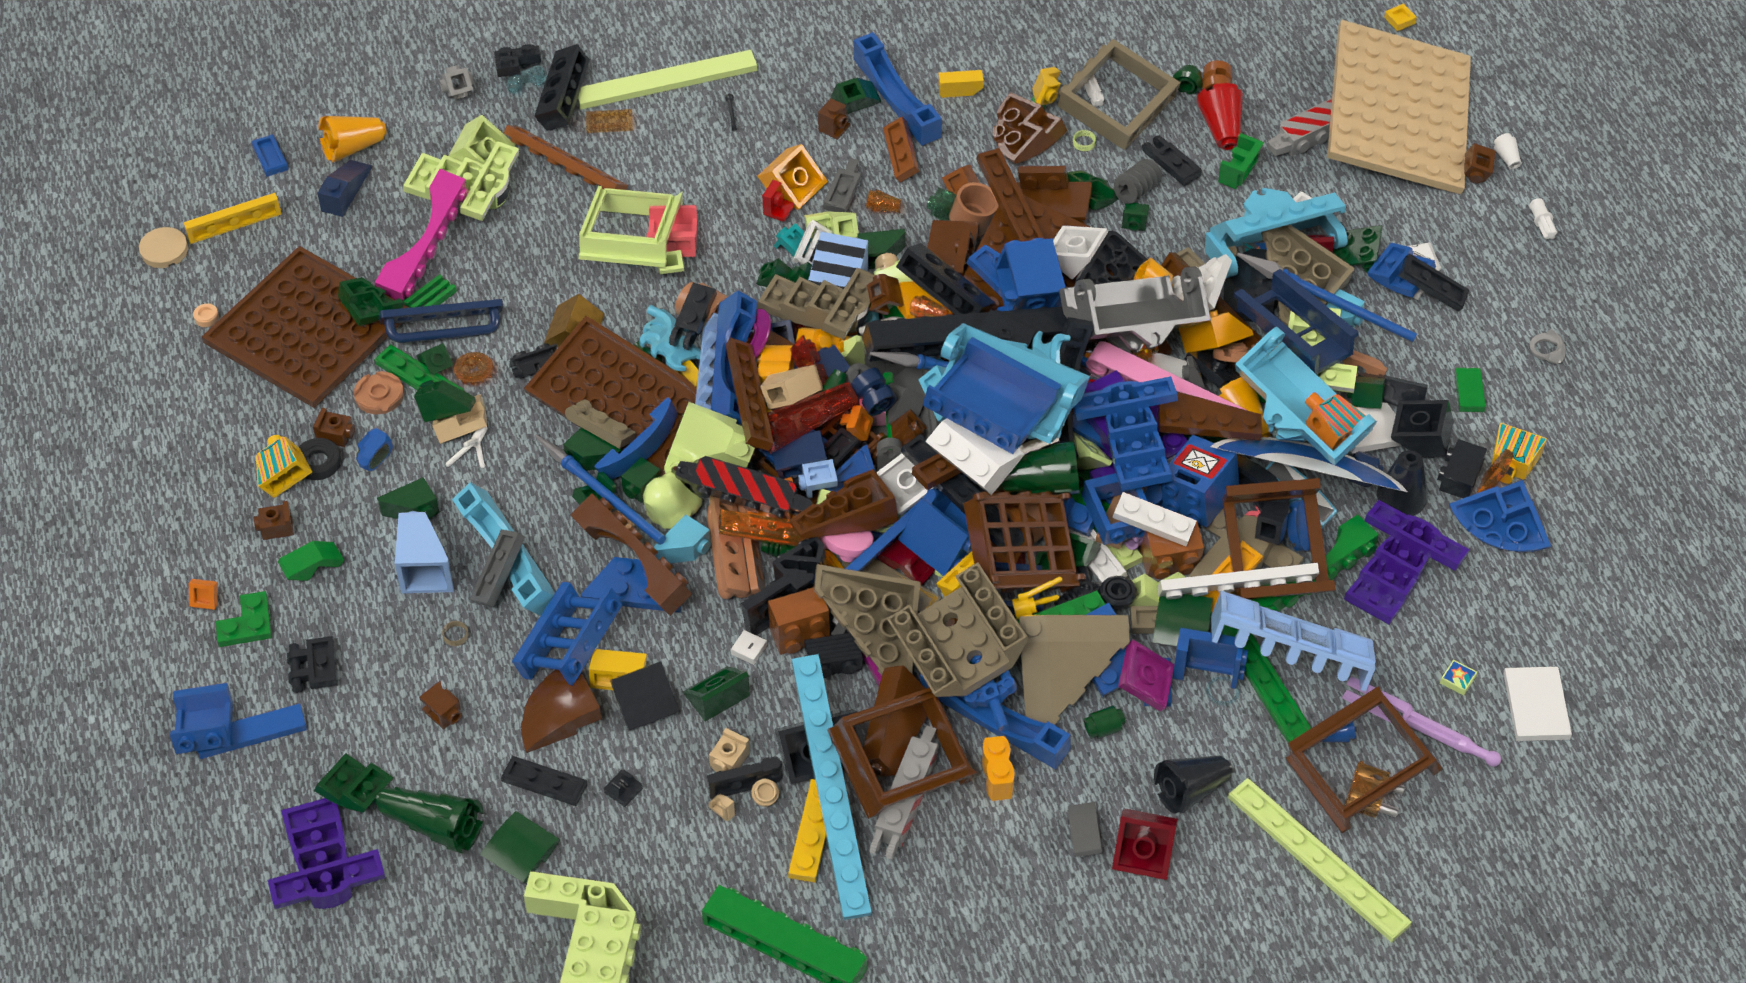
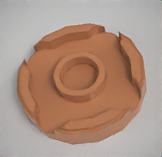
M1229 343L1213 348V357L1221 361L1238 362L1255 344L1251 345V348H1248L1243 343Z
M379 371L375 375L370 376L368 374L363 376L354 388L355 402L366 413L375 415L386 414L395 410L401 404L404 398V388L400 379L392 373Z

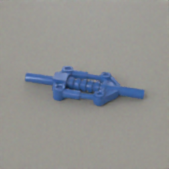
M976 655L970 661H972V664L980 662L982 656ZM1009 670L1000 675L1001 681L995 683L994 679L981 686L979 690L964 696L970 708L974 709L978 706L991 708L999 731H1005L1009 728L1001 703L1009 694H1013L1017 690V685L1013 677H1011Z

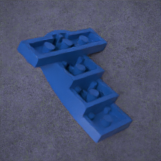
M1171 376L1144 382H1118L1103 388V390L1084 393L1082 400L1073 407L1077 421L1105 415L1111 456L1121 491L1172 481V473L1165 457V448L1157 431V422L1149 406L1178 401L1177 391Z

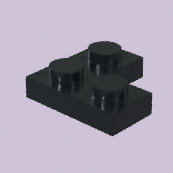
M526 44L521 46V48L514 49L503 47L498 51H494L498 77L520 75L519 65L542 62L539 45Z

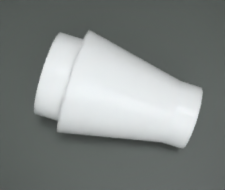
M1509 133L1497 137L1494 140V149L1507 164L1508 168L1514 169L1521 166L1522 161L1519 156L1516 138L1512 137Z

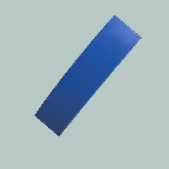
M668 397L649 414L653 423L620 454L612 449L595 465L598 473L604 472L610 479L619 477L640 457L646 460L659 448L671 431L678 414Z

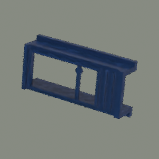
M1281 269L1273 272L1272 290L1256 298L1251 297L1243 289L1234 293V297L1238 299L1237 312L1245 314L1266 333L1275 327L1281 329L1285 333L1281 342L1286 344L1315 374L1353 355L1354 339L1359 335V332ZM1278 299L1310 327L1296 334L1268 311L1264 305ZM1316 330L1325 340L1311 346L1301 336Z

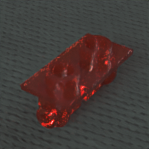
M802 335L790 348L792 357L797 368L815 365L823 386L829 377L825 372L823 364L815 363L821 360L816 345Z

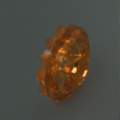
M470 352L460 356L453 368L457 380H461L463 385L471 383L473 386L476 382L484 384L486 378H491V372L494 370L492 360L480 352ZM478 366V371L474 370L472 373H470L469 368L474 369Z

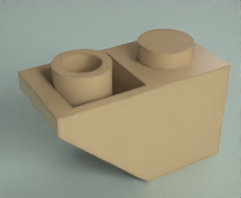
M815 365L770 374L760 386L768 410L792 405L823 389Z

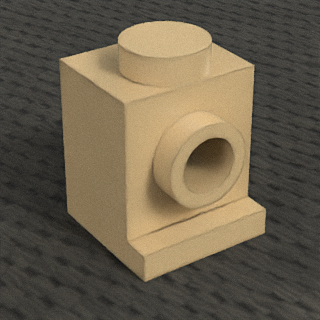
M725 728L722 737L709 754V762L712 769L718 772L739 768L750 753L749 739Z

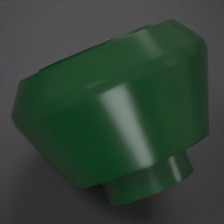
M1184 65L1174 73L1173 78L1180 82L1179 92L1195 94L1202 89V74L1196 66Z

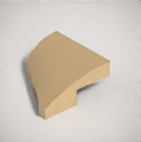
M481 394L474 396L476 403L470 412L433 420L432 426L440 444L487 427L486 410Z

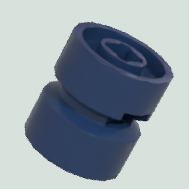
M871 368L862 372L851 383V388L859 399H863L862 405L870 416H876L887 411L897 401V396L889 385H885L886 379L878 368Z

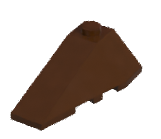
M872 469L843 482V488L837 492L831 491L826 494V499L823 502L812 504L790 520V524L801 539L877 530L899 520L895 496L875 470Z

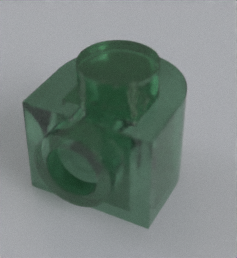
M938 187L935 195L929 197L927 209H930L931 215L939 220H950L949 215L956 194Z

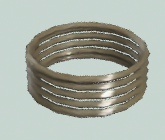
M451 621L442 630L443 640L450 646L462 645L469 636L467 626L461 621ZM459 626L466 630L465 636L460 640L451 641L444 636L445 632L451 627Z

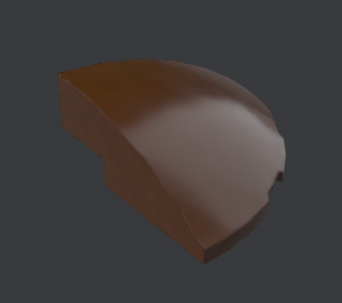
M1010 92L997 111L998 121L997 125L993 126V137L1003 156L1016 164L1042 153L1058 141L1068 130L1060 117L1045 112L1042 105Z
M554 670L533 690L524 707L525 710L521 722V735L526 753L576 735V729L601 720L600 707L582 673H580L574 685H569L561 672Z

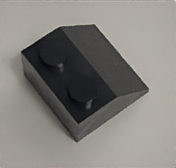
M1449 400L1399 401L1391 439L1408 450L1419 453L1422 457H1446L1454 422Z

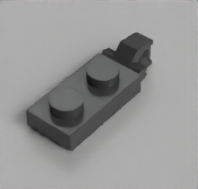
M850 158L846 169L841 168L837 170L823 203L824 210L833 212L848 211L861 180V173L858 172V159Z

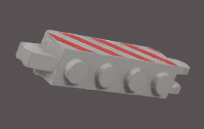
M1332 98L1282 121L1279 134L1268 141L1267 148L1272 154L1278 156L1288 152L1291 156H1294L1298 153L1306 152L1310 147L1326 142L1329 139Z
M926 725L920 739L911 737L890 790L932 775L937 762L939 745L934 743L937 736V728ZM924 794L888 806L880 813L875 825V835L870 846V853L877 854L881 843L884 842L889 844L886 850V858H894L898 847H903Z

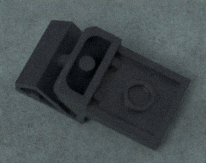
M818 537L802 540L795 548L787 553L780 554L772 562L775 580L758 593L748 596L741 603L747 632L758 635L769 628L768 601L814 588L817 564L827 566L825 546Z

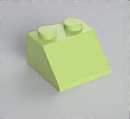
M480 115L465 124L448 156L462 162L467 157L485 164L497 141L513 147L516 144L511 142L508 137L483 115Z

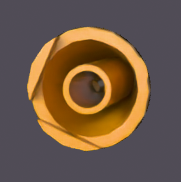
M322 116L318 124V130H323L324 137L320 138L323 152L328 160H332L331 162H337L382 141L387 133L385 123L376 117Z
M1242 377L1220 388L1222 394L1219 397L1248 411L1261 414L1262 437L1271 436L1272 433L1269 432V426L1263 419L1264 411L1258 395Z

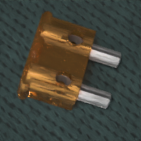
M1359 761L1351 780L1344 807L1387 780L1390 773ZM1401 785L1392 792L1402 795L1405 786ZM1382 797L1358 813L1376 818L1377 813L1381 812L1396 817L1399 809L1382 803Z

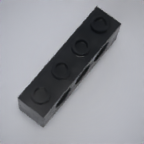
M578 44L555 51L534 115L546 131L570 125L590 61Z
M922 243L907 247L896 266L897 269L955 315L971 312H989L995 304L991 298Z

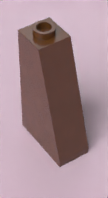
M904 665L886 667L881 677L874 706L925 688ZM922 703L870 720L863 750L876 777L896 775L911 737L917 736L927 717Z

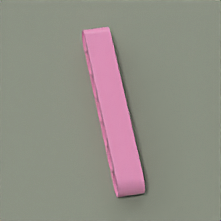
M1099 342L1086 362V366L1093 373L1101 377L1117 370L1125 382H1144L1171 376L1178 392L1244 409L1107 342Z

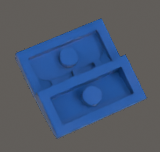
M1391 242L1377 259V262L1370 268L1368 276L1384 287L1413 298L1419 290L1418 287L1398 276L1405 256L1409 253L1413 255L1412 247ZM1413 255L1434 269L1436 268L1435 260Z

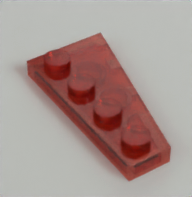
M846 382L804 398L792 405L767 412L774 443L769 453L775 452L858 404L857 396L851 384Z

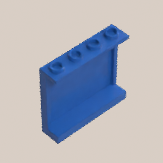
M972 337L967 342L962 357L935 387L928 386L923 406L1014 454L1055 405L1062 385Z

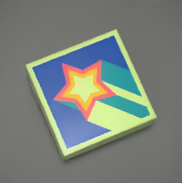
M1453 660L1442 676L1440 684L1464 696L1476 678L1477 671Z

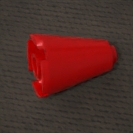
M1232 83L1214 84L1213 89L1206 92L1205 88L1197 95V105L1217 146L1223 150H1232L1236 147L1238 136L1241 133L1243 92L1241 89H1238L1236 84Z

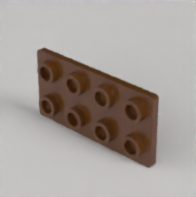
M1019 166V182L1017 184L1024 196L1075 220L1087 219L1092 192L1091 182H1069L1066 166Z
M933 220L927 248L964 277L969 267L966 262L975 253L980 227L979 223Z

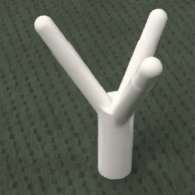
M484 427L476 430L472 438L466 441L464 447L447 461L445 465L447 467L451 466L473 446L476 447L479 465L481 468H484L485 464L480 443L488 428Z

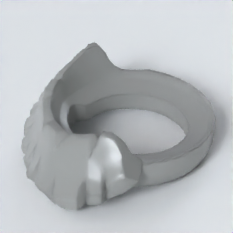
M1550 329L1547 333H1540L1531 339L1530 351L1536 358L1547 360L1553 364H1560L1564 360L1566 345L1562 336L1553 329ZM1542 341H1548L1557 345V349L1548 354H1541L1535 350V345Z

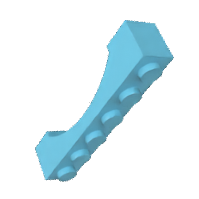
M470 482L452 499L463 517L476 528L491 548H493L501 529L514 532L489 493ZM522 544L509 573L513 584L511 590L523 608L541 616L554 596L555 591Z

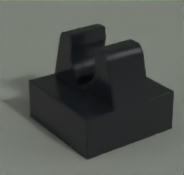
M620 770L604 787V793L623 807H626L643 789V786L632 774L626 770Z

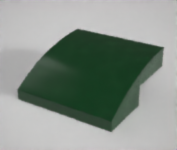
M1182 594V597L1177 599H1166V596H1160L1152 642L1177 646L1180 628L1208 632L1213 598L1193 596L1191 594Z
M345 753L319 781L314 791L339 806L364 813L374 802L378 792L385 789L393 780V777L372 762L365 767Z
M515 811L492 836L480 855L524 884H527L530 871L535 872L541 861L545 863L561 839Z

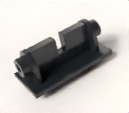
M549 343L542 344L536 347L535 351L529 353L521 351L514 354L513 358H510L509 361L510 368L515 366L512 369L514 377L522 379L536 374L535 364H539L541 368L557 350V343L553 345Z

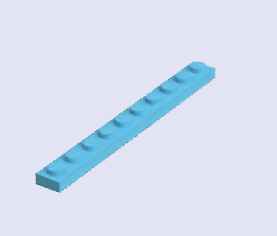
M819 654L793 658L792 667L843 920L870 916L871 908L840 757L827 731L828 728L833 727Z

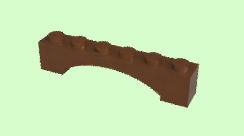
M591 494L570 516L594 540L598 537L609 538L621 542L634 550L646 573L648 587L645 589V592L671 616L692 595L685 587L689 582L679 572L673 575L670 571L674 567L663 556L658 560L655 557L658 551L648 541L643 545L640 542L643 536L633 526L628 530L625 527L628 521L619 512L613 515L610 512L613 507L604 497L598 500Z

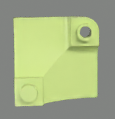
M688 402L668 454L664 470L665 473L672 472L675 474L676 471L673 467L678 466L680 461L698 463V460L704 456L746 468L755 448L746 444L743 426L736 424V419Z

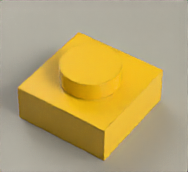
M1404 3L1385 11L1384 18L1396 31L1416 24L1417 17Z

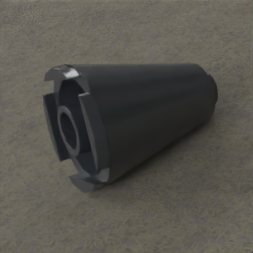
M1412 450L1403 451L1398 455L1386 474L1399 482L1407 492L1378 485L1376 496L1377 500L1388 504L1406 515L1414 516L1421 513L1428 501L1424 462L1419 453Z
M1220 755L1164 760L1158 763L1154 769V784H1159L1161 789L1158 797L1165 808L1171 813H1183L1228 782L1231 778L1232 766L1227 759Z

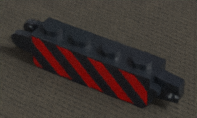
M708 456L700 458L698 463L680 461L675 472L677 479L690 484L693 491L701 497L710 498V496L719 498L722 503L731 506L736 503L753 513H758L759 511L768 513L771 518L776 520H783V518L791 520L792 515H798L813 504L808 497L805 498V496L798 495L797 488L792 481Z

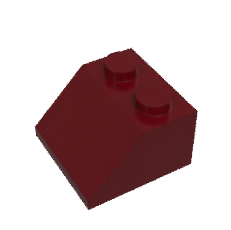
M1123 808L1112 870L1167 880L1178 818Z

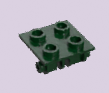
M1378 225L1345 230L1347 245L1338 249L1333 248V254L1350 266L1361 264L1364 271L1368 273L1374 263L1377 262L1383 226Z

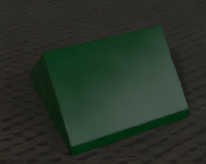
M726 666L684 690L683 694L706 722L750 696L749 675L747 671Z

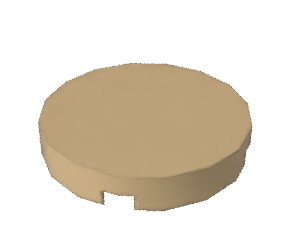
M162 227L148 232L141 239L139 251L147 265L154 268H167L169 264L175 263L176 265L185 258L188 252V244L185 235L175 228Z

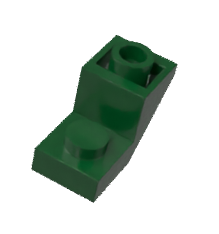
M777 258L761 266L756 284L767 287L775 274L795 283L799 277L809 280L812 264L806 262L791 269L781 259Z

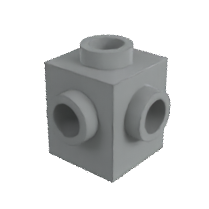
M459 65L445 68L446 73L441 74L442 79L439 80L442 92L447 93L448 97L454 95L455 100L468 96L467 91L473 90L472 85H474L471 72L467 71V68L460 69ZM453 78H456L459 81V85L457 87H454L452 84Z

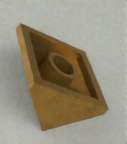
M577 294L557 305L544 344L549 343L553 345L557 343V347H559L585 316L602 324L605 315L587 299Z

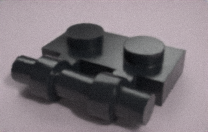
M333 636L306 640L307 649H299V644L297 643L289 645V652L287 653V663L290 665L288 682L292 686V692H302L304 681H309L311 689L338 685ZM308 661V668L301 669V664Z

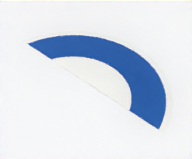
M1261 437V440L1229 438L1210 446L1407 492L1399 482L1370 464L1357 461L1355 458L1345 455L1337 464L1333 465L1314 446L1308 443Z

